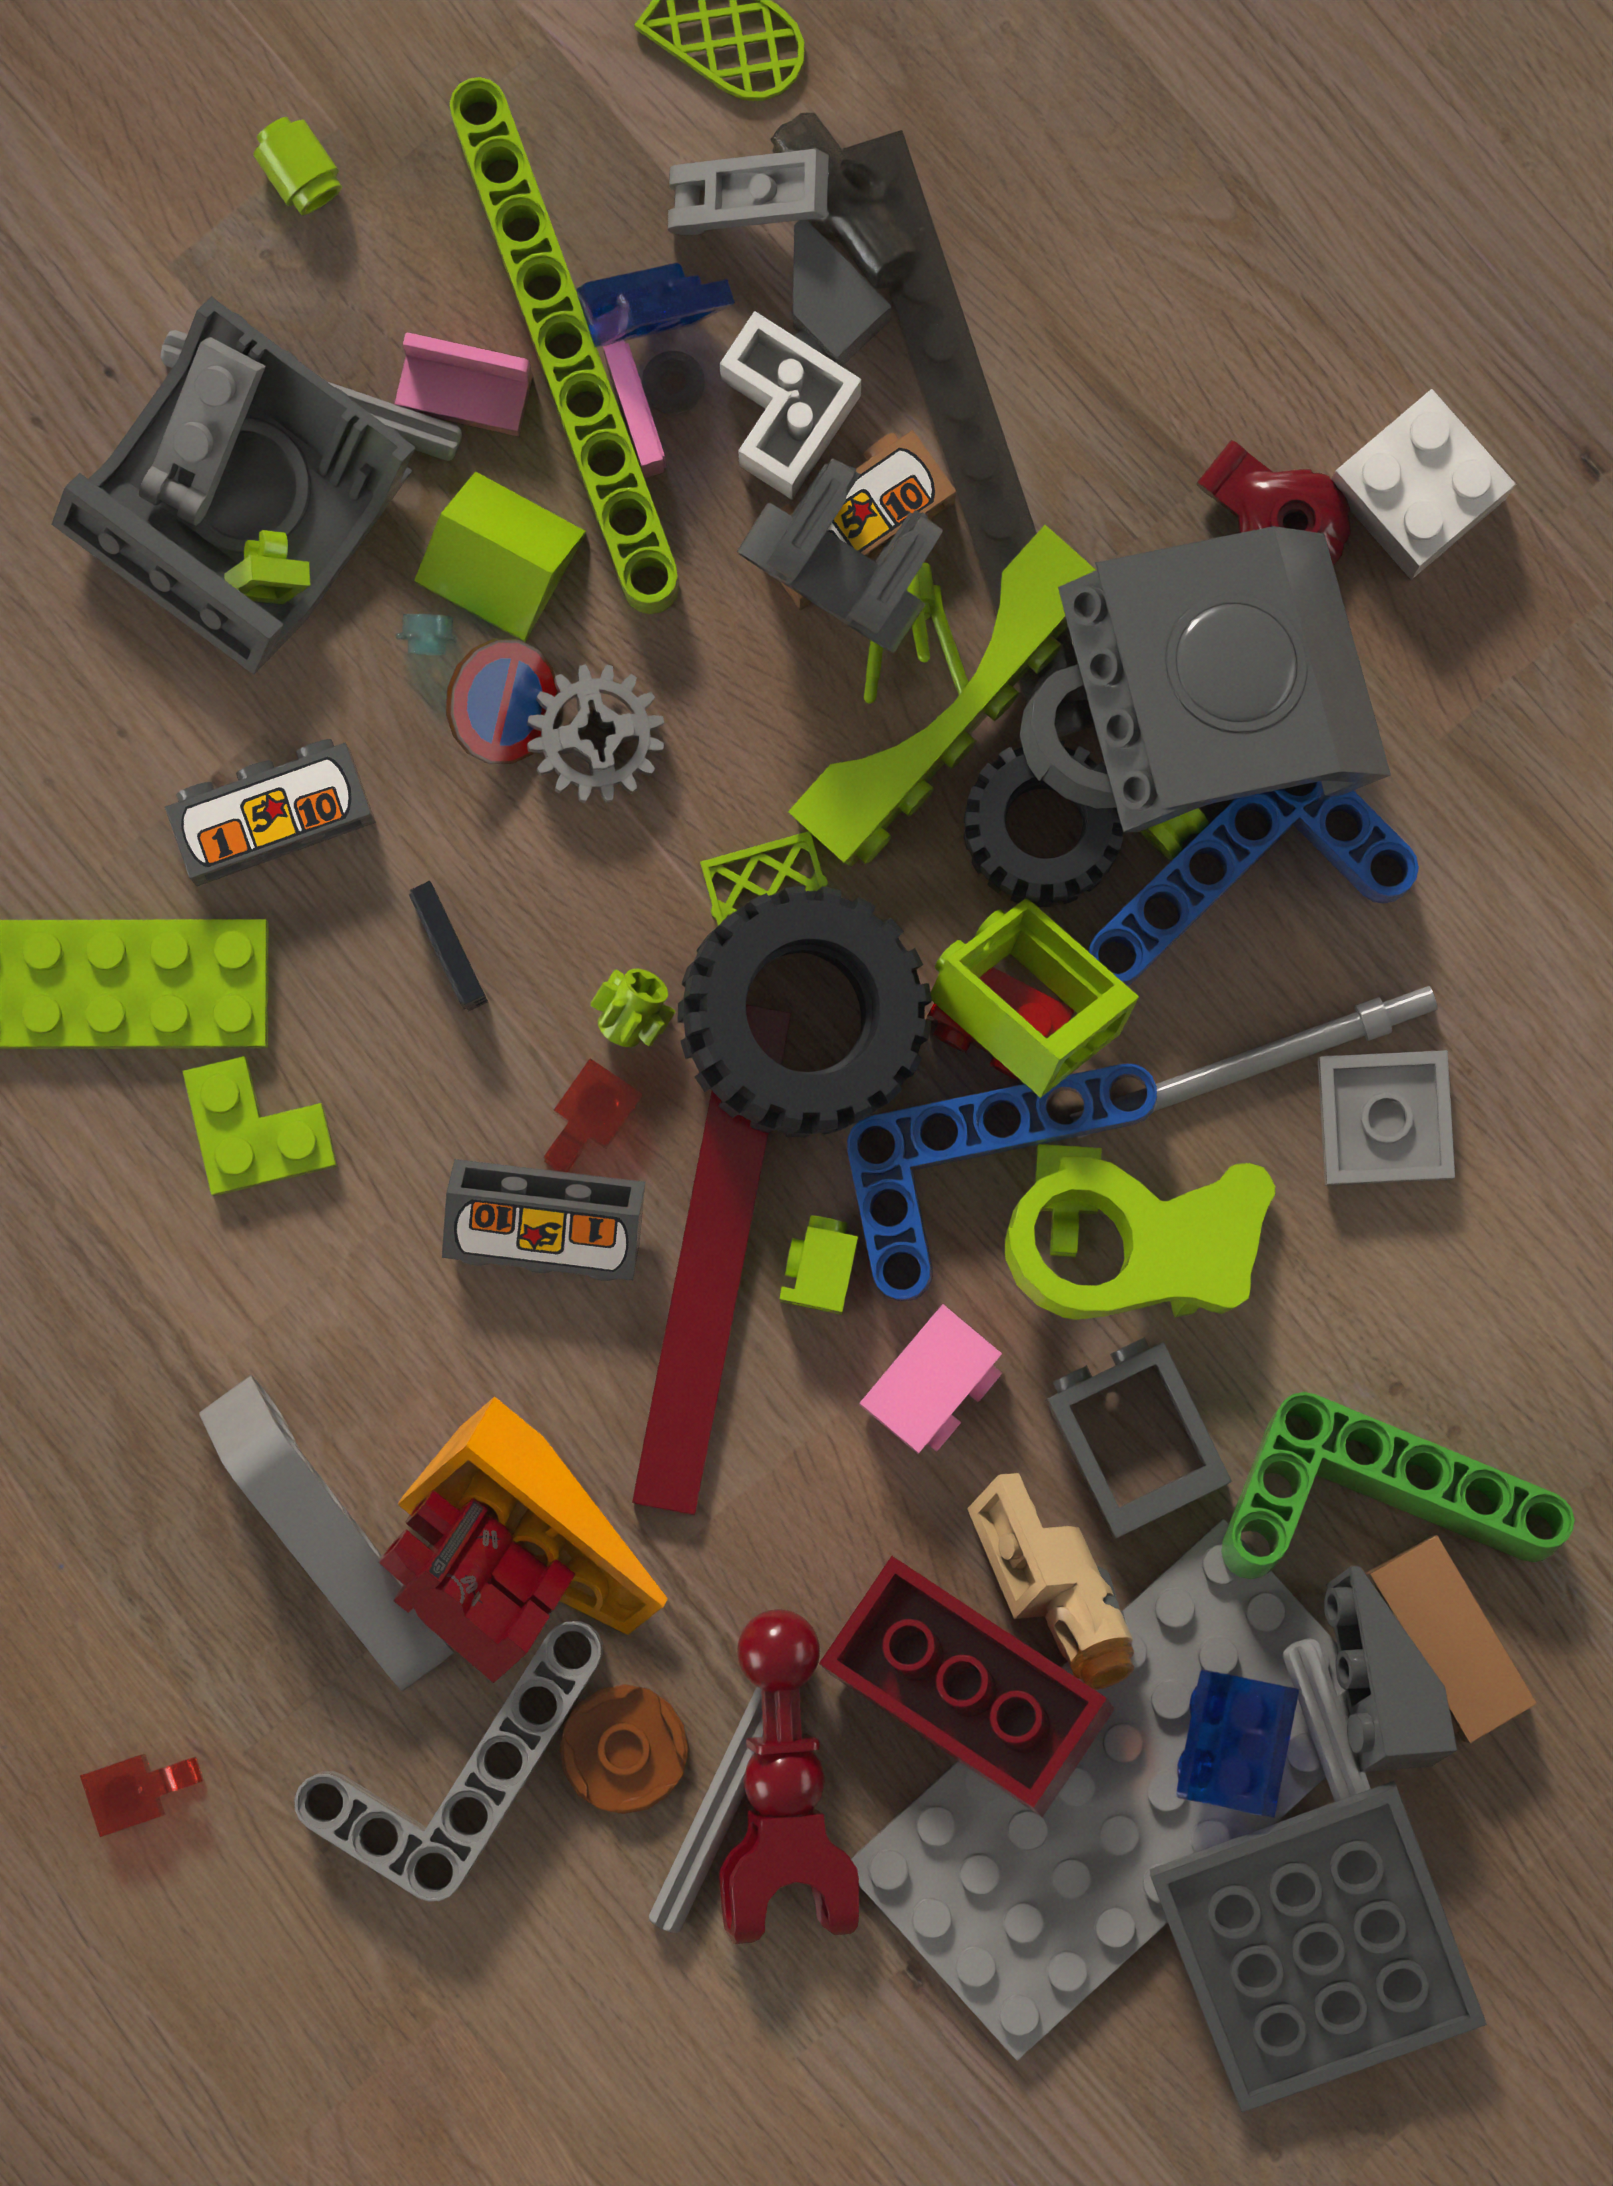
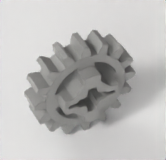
M586 664L579 666L578 682L573 684L562 674L557 675L554 682L559 693L554 697L540 691L536 698L540 706L546 710L545 716L531 715L528 718L527 725L541 731V737L528 742V752H544L546 757L537 767V773L539 776L555 771L559 778L554 791L559 794L566 790L570 784L578 786V800L581 803L587 801L591 789H599L605 803L612 802L614 795L613 786L618 784L628 793L632 794L637 790L636 781L632 774L638 771L643 775L651 776L655 770L652 763L645 758L646 753H660L664 748L662 741L650 737V731L663 726L664 718L657 715L648 716L645 710L654 701L655 696L652 692L636 697L632 690L634 689L637 677L633 674L625 678L621 684L614 682L613 666L611 665L605 666L600 679H593ZM601 693L620 700L628 707L632 714L618 715L603 705ZM576 697L578 714L572 723L561 726L559 729H553L554 720L558 712L568 701ZM589 706L592 708L593 717L597 719L600 728H611L613 733L607 736L604 741L601 754L602 762L599 760L598 750H594L591 740H580L578 734L586 730L590 715ZM633 739H638L633 757L625 766L615 771L613 754L619 745L630 742ZM559 754H575L589 764L590 774L592 775L582 774L572 769L562 760Z

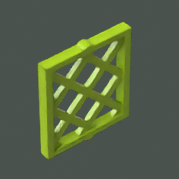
M809 831L700 862L712 903L711 914L716 919L718 926L728 915L737 911L733 908V905L743 888L758 896L766 893L770 896L777 893L786 876L806 886L805 891H817L822 886L827 887L828 885L827 878L822 874L812 835ZM793 846L783 864L764 854ZM801 848L809 852L815 871L811 879L791 869ZM750 858L741 876L722 866ZM758 861L779 871L768 891L748 881ZM716 873L736 883L726 903L717 899L712 882Z

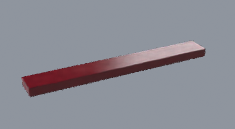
M746 1004L747 1021L754 1039L764 1053L782 1066L791 1013ZM711 1091L632 1500L634 1504L691 1515L696 1513L769 1134L751 1128V1121L741 1115L732 1118L718 1107L721 1099L713 1091Z

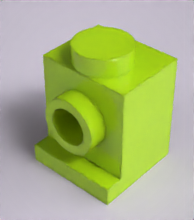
M810 1215L805 1240L792 1238L785 1276L797 1278L795 1289L782 1287L779 1298L780 1302L842 1315L858 1236L846 1234L848 1223Z

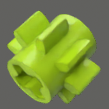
M631 969L625 976L619 970H614L608 981L602 983L590 1004L596 1010L602 1011L598 1018V1027L602 1034L611 1042L623 1047L637 1046L640 1041L647 1046H652L658 1035L663 1034L675 1014L674 1009L664 1005L668 997V989L664 982L655 974L643 969Z

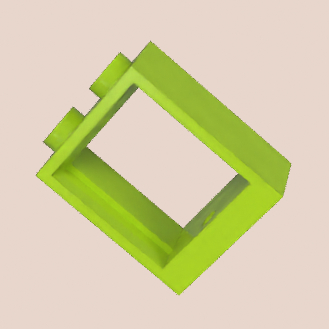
M1026 898L1007 913L1001 909L993 912L979 927L975 937L965 944L961 940H957L951 944L935 964V969L939 972V975L930 992L931 1000L1040 1098L1118 1037L1139 999L1136 993ZM1009 954L1015 957L1078 1013L1047 1039L979 979L980 976Z

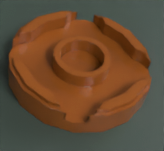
M622 1684L601 1688L578 1703L565 1723L559 1750L564 1775L577 1795L599 1809L627 1814L648 1810L670 1795L684 1774L689 1748L684 1723L671 1703L651 1689Z

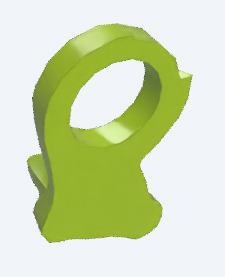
M1062 1156L1060 1170L1040 1178L1022 1197L1013 1210L1005 1237V1259L1016 1285L1037 1306L1063 1318L1080 1320L1105 1317L1167 1301L1171 1302L1174 1317L1191 1315L1199 1307L1210 1312L1223 1314L1249 1299L1251 1272L1257 1255L1261 1227L1268 1206L1275 1196V1184L1264 1167L1251 1163H1241L1229 1167L1220 1180L1213 1184L1189 1191L1169 1201H1160L1141 1182L1111 1162L1091 1156ZM1060 1201H1082L1100 1209L1115 1223L1123 1240L1124 1262L1119 1275L1115 1279L1097 1286L1076 1285L1058 1277L1043 1262L1035 1245L1034 1225L1043 1208Z

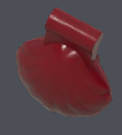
M1230 440L1196 483L1204 493L1215 499L1238 518L1239 533L1273 526L1323 533L1332 564L1335 565L1342 556L1344 544L1351 534L1348 516L1350 507L1346 497L1328 475L1313 473L1311 469L1272 472L1249 454L1241 445Z

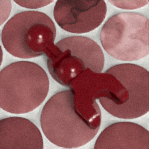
M782 1609L765 1611L748 1622L739 1637L737 1646L738 1662L742 1672L752 1684L761 1689L763 1737L746 1738V1747L753 1751L754 1754L747 1763L744 1786L747 1799L755 1810L748 1811V1832L743 1841L730 1851L720 1868L719 1883L724 1929L734 1944L753 1943L759 1940L765 1933V1919L768 1902L779 1888L798 1882L810 1886L815 1902L816 1917L822 1927L833 1935L852 1934L857 1929L859 1922L858 1869L842 1849L831 1843L826 1835L824 1814L815 1809L821 1800L825 1784L822 1763L814 1753L815 1750H820V1741L809 1734H802L799 1687L812 1677L818 1666L820 1658L819 1639L811 1624L799 1614Z

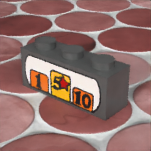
M332 739L317 741L296 751L298 759L275 768L271 760L258 762L237 771L238 781L214 789L212 782H204L179 791L176 794L178 802L165 806V810L191 881L196 886H200L376 823L347 744L342 743L334 746Z
M454 1159L446 1192L442 1258L461 1260L464 1263L476 1266L498 1264L523 1267L535 1273L557 1271L588 1275L593 1279L601 1281L615 1279L633 1281L640 1245L645 1182Z

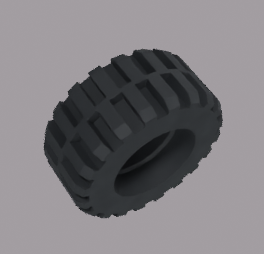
M804 886L788 887L777 894L768 896L766 893L749 901L723 920L719 926L707 935L696 950L698 953L693 963L687 967L681 984L685 987L683 1000L678 1003V1022L684 1023L685 1038L680 1042L685 1059L693 1058L699 1071L694 1077L703 1091L706 1092L711 1089L721 1099L718 1107L732 1118L741 1115L751 1121V1128L765 1133L773 1130L785 1132L786 1137L805 1138L817 1133L826 1135L842 1130L872 1115L879 1108L893 1100L902 1091L901 1085L904 1081L914 1075L922 1060L918 1055L920 1046L928 1041L932 1021L925 1019V1006L932 1003L929 983H920L916 969L923 966V963L916 948L910 951L906 950L898 938L904 931L892 918L883 922L872 914L876 907L875 905L861 897H858L853 902L841 898V890L822 886L817 891H805ZM808 953L825 959L846 976L857 995L861 1010L860 1034L846 1057L830 1068L815 1072H798L787 1069L764 1053L751 1033L746 1015V998L749 988L758 972L766 964L787 954Z

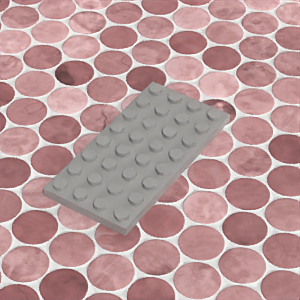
M1221 1519L1122 1610L1133 1641L1129 1647H1123L1117 1652L1119 1658L1109 1665L1094 1670H1074L1068 1660L1060 1666L1105 1696L1115 1710L1043 1817L959 1761H956L851 1857V1860L858 1869L859 1886L1017 2061L1168 1923L1151 1880L1150 1869L1275 1824L1326 1777L1283 1658V1653L1287 1646L1294 1642L1311 1638L1319 1643L1348 1723L1350 1712L1346 1690L1340 1687L1336 1676V1658L1339 1653L1337 1643L1272 1571L1261 1578L1246 1579L1237 1576L1229 1570L1223 1561L1221 1552L1223 1539L1229 1526L1224 1519ZM1241 1538L1245 1550L1253 1556H1257Z

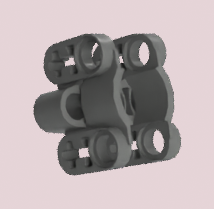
M833 458L828 465L824 464L792 515L771 503H767L738 548L737 553L891 653H895L925 606L924 602L906 589L933 549L943 529L927 518L926 514L915 510L913 514L909 512L893 539L887 542L875 562L827 531L845 503L848 493L860 476V473L856 472L857 469L852 466L849 467Z

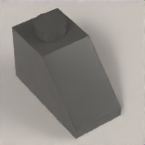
M807 219L799 220L794 225L793 328L798 332L795 337L835 363L843 366L891 321V305Z

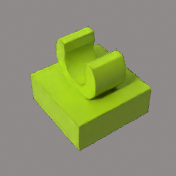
M262 530L259 532V541L247 540L245 542L244 560L224 574V579L252 601L285 604L310 587V568L307 561L286 559L288 552L286 533Z

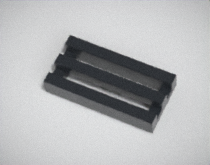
M431 881L411 889L409 897L463 1009H467L469 1012L488 1003Z

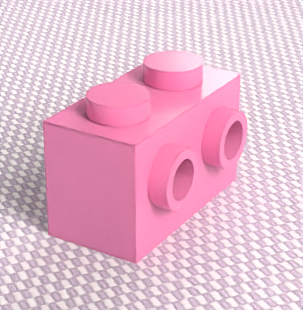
M942 1304L861 1400L859 1405L917 1454L920 1453L926 1444L937 1452L961 1424L952 1413L966 1396L969 1395L979 1402L1002 1375V1372L993 1365L1002 1353Z

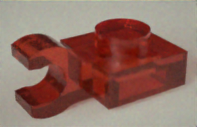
M590 1058L554 1108V1114L566 1121L567 1125L545 1154L544 1163L556 1171L569 1172L590 1139L607 1149L643 1098V1094Z
M141 1754L80 1775L100 1837L165 1815L159 1796L204 1781L197 1757L151 1772L146 1754Z

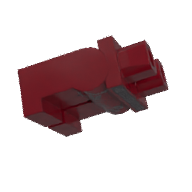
M432 1490L416 1505L405 1521L409 1527L428 1541L430 1545L427 1547L406 1529L388 1547L378 1563L404 1584L393 1601L407 1613L414 1608L417 1616L426 1626L491 1682L495 1683L528 1653L549 1619V1614L553 1612L576 1574L557 1559H554L548 1566L541 1563L513 1541L509 1530L501 1522L492 1517L485 1516L488 1509L474 1497L458 1510Z

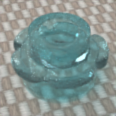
M403 614L402 633H395L397 640L408 641L407 653L445 655L446 644L457 642V636L453 635V617Z

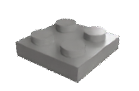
M1448 1050L1321 1056L1317 1059L1325 1186L1452 1180L1455 1178Z

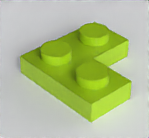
M245 1056L182 1071L212 1196L338 1167L322 1103L261 1117L248 1060Z

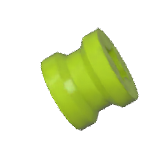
M1197 808L1140 831V833L1162 855L1172 861L1183 850V842L1191 834H1200L1209 825V821L1201 810Z

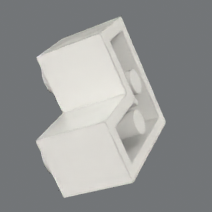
M754 311L720 362L721 381L765 408L758 422L738 450L739 466L793 500L859 400L862 379Z

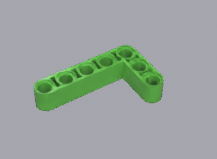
M1301 1392L1286 1398L1268 1423L1225 1533L1221 1552L1223 1561L1229 1570L1241 1578L1256 1579L1271 1572L1289 1547L1316 1475L1520 1560L1529 1562L1547 1559L1567 1541L1573 1531L1574 1516L1572 1508L1566 1500L1556 1493L1319 1395ZM1298 1416L1307 1420L1313 1428L1314 1438L1311 1440H1300L1292 1436L1286 1427V1418ZM1355 1440L1367 1445L1373 1455V1464L1361 1465L1351 1460L1346 1452V1442ZM1416 1465L1427 1470L1432 1478V1489L1422 1490L1411 1485L1406 1476V1466ZM1275 1473L1286 1478L1291 1485L1292 1496L1278 1498L1270 1494L1264 1486L1263 1476ZM1473 1489L1487 1495L1491 1501L1492 1514L1483 1515L1473 1511L1467 1504L1466 1491ZM1535 1514L1546 1519L1551 1527V1539L1543 1540L1532 1535L1526 1525V1515ZM1254 1531L1263 1535L1269 1543V1555L1258 1557L1247 1552L1241 1542V1533Z

